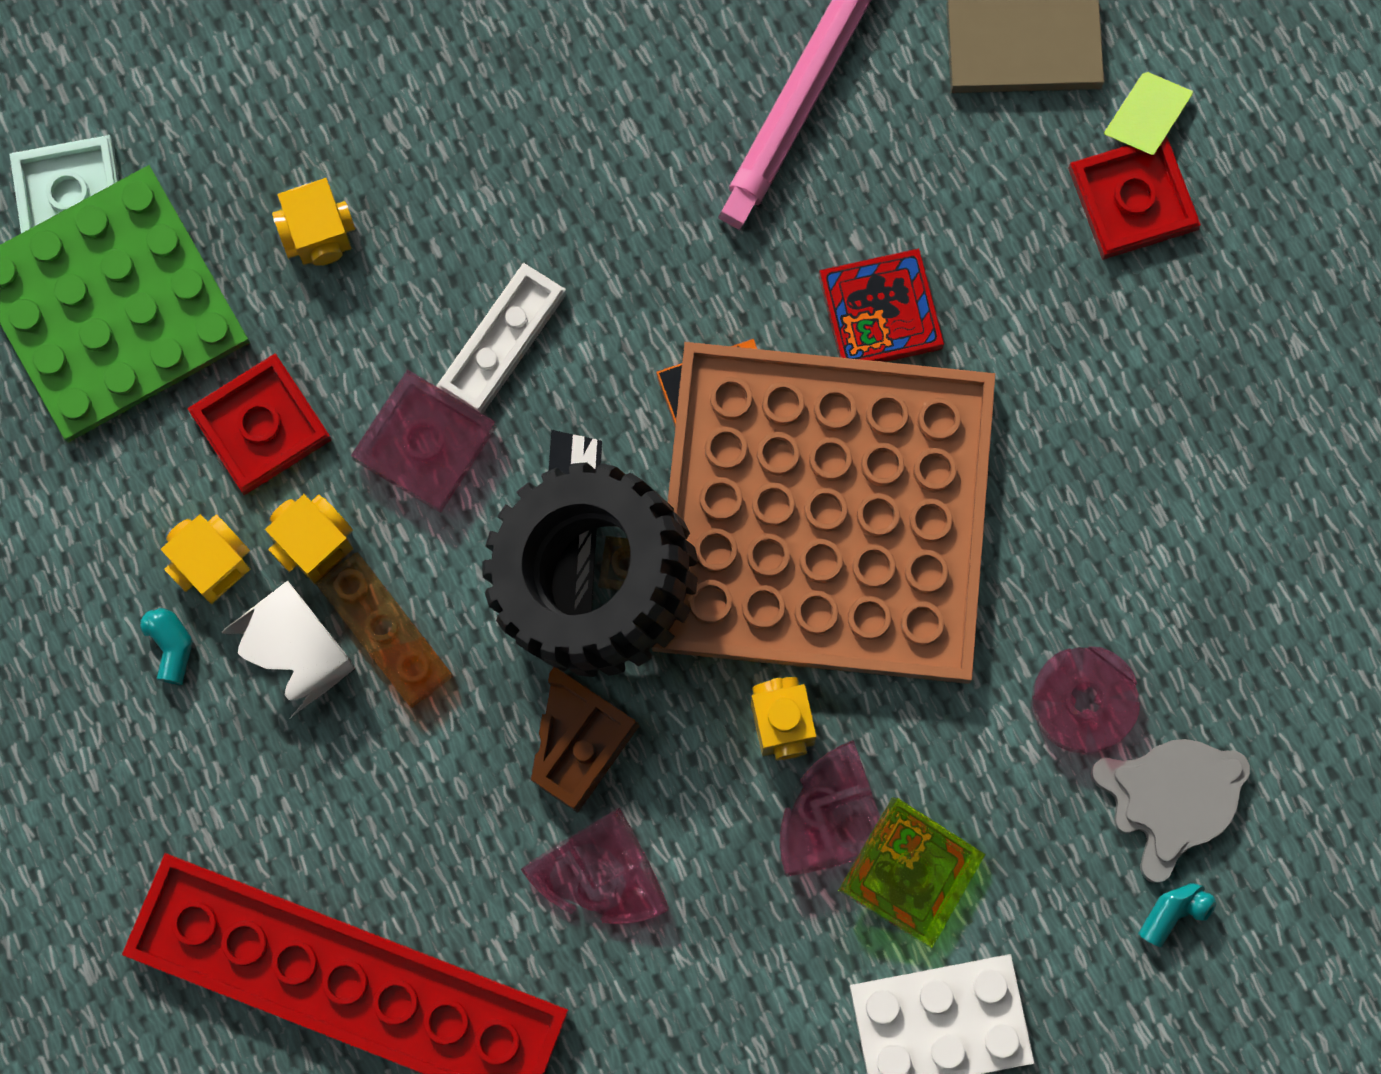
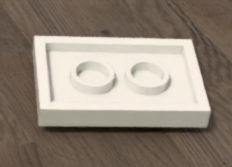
M1011 954L849 986L867 1074H983L1034 1064Z

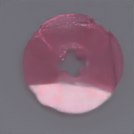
M1093 646L1088 648L1078 647L1071 650L1066 649L1050 658L1038 673L1033 684L1031 711L1038 727L1052 743L1070 752L1092 755L1118 744L1135 725L1140 708V702L1138 703L1139 694L1136 688L1137 681L1128 664L1118 655L1107 649ZM1088 687L1093 688L1097 692L1094 702L1099 706L1096 712L1089 709L1083 712L1078 711L1074 707L1076 699L1071 695L1072 691L1076 688L1084 692Z

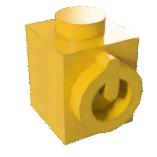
M327 178L278 194L282 209L272 212L288 259L299 255L303 265L313 262L316 266H322L337 261L342 257V252L352 249L347 233L356 230L346 200L336 203Z
M305 494L296 501L293 499L285 501L272 513L269 519L271 524L265 528V531L275 542L268 549L269 552L288 572H291L297 566L314 584L353 550L346 538L353 529L320 494L312 501Z
M201 514L194 520H183L169 532L166 537L168 543L160 549L171 561L164 568L184 592H187L194 586L210 604H213L251 570L242 559L250 550L217 514L209 521Z
M797 677L775 678L755 685L752 688L751 708L762 756L775 754V759L779 761L807 754L806 747L814 746L817 736L805 684L799 685Z

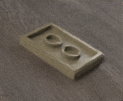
M946 0L951 93L1102 89L1104 73L1099 0Z

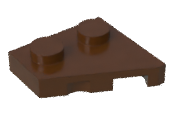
M553 667L548 678L550 691L546 714H542L539 730L541 738L540 749L535 754L531 780L539 788L578 813L639 728L636 720L559 669Z

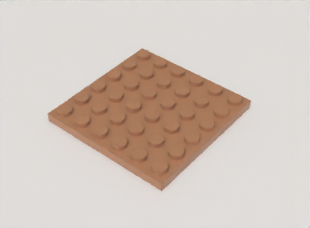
M684 342L668 503L674 508V512L684 520L690 531V535L686 540L695 547L698 563L695 566L689 567V571L698 578L696 594H686L684 604L691 608L685 623L676 620L669 630L675 638L665 648L656 643L652 647V651L969 684L972 681L996 373Z

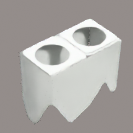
M289 581L285 582L221 632L223 634H244L239 644L238 654L245 660L266 669L294 671L286 686L284 695L288 700H298L306 695L308 696L290 719L355 669L351 660L322 623H320L319 619Z

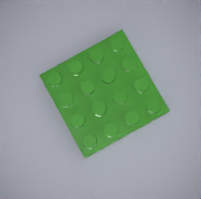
M150 165L0 244V325L64 440L68 443L250 343Z

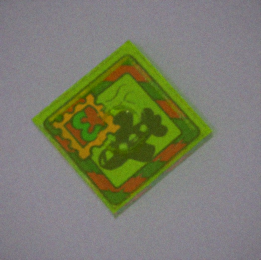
M892 797L838 891L921 944L933 948L986 854L904 801Z

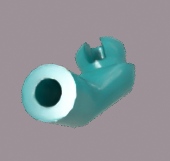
M165 608L150 610L142 616L140 627L144 636L150 635L163 651L156 679L165 683L183 685L192 648L191 635L172 611Z
M1194 883L1166 892L1159 897L1138 934L1146 941L1161 948L1178 919L1190 914L1196 920H1207L1216 907V899L1210 893L1204 892V886Z

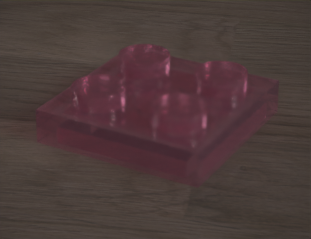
M407 369L351 454V457L356 463L441 513L497 426L495 421Z

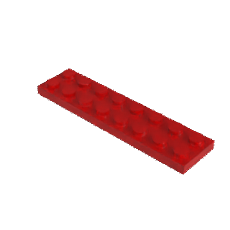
M167 853L162 858L122 953L125 957L423 1074H545L569 1013L568 1009Z

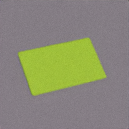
M1142 73L1106 128L1104 135L1154 155L1193 95V91L1152 73Z

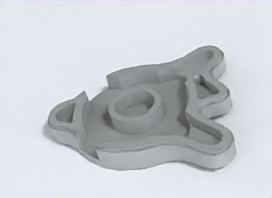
M1187 739L1171 740L1156 746L1145 756L1135 760L1122 761L1102 758L1093 765L1091 770V779L1095 785L1109 792L1115 798L1114 823L1116 829L1124 834L1137 830L1145 833L1147 842L1140 863V871L1143 877L1152 883L1165 881L1170 876L1176 861L1184 851L1191 847L1205 844L1227 828L1237 810L1241 786L1250 775L1249 762L1240 752L1234 750L1220 751L1202 742Z

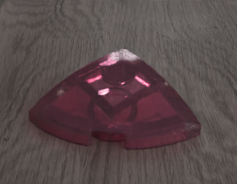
M854 740L828 752L807 770L800 779L803 789L797 797L792 811L790 808H785L780 831V851L786 877L814 872L862 859L882 825V820Z
M620 808L568 837L521 869L528 881L550 902L572 914L577 907L565 899L572 901L587 910L603 914L601 918L602 923L626 924L644 921L667 912L669 909L657 877Z

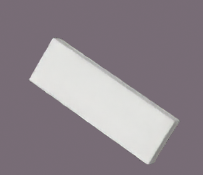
M523 263L436 386L437 390L473 414L481 417L566 296V289Z

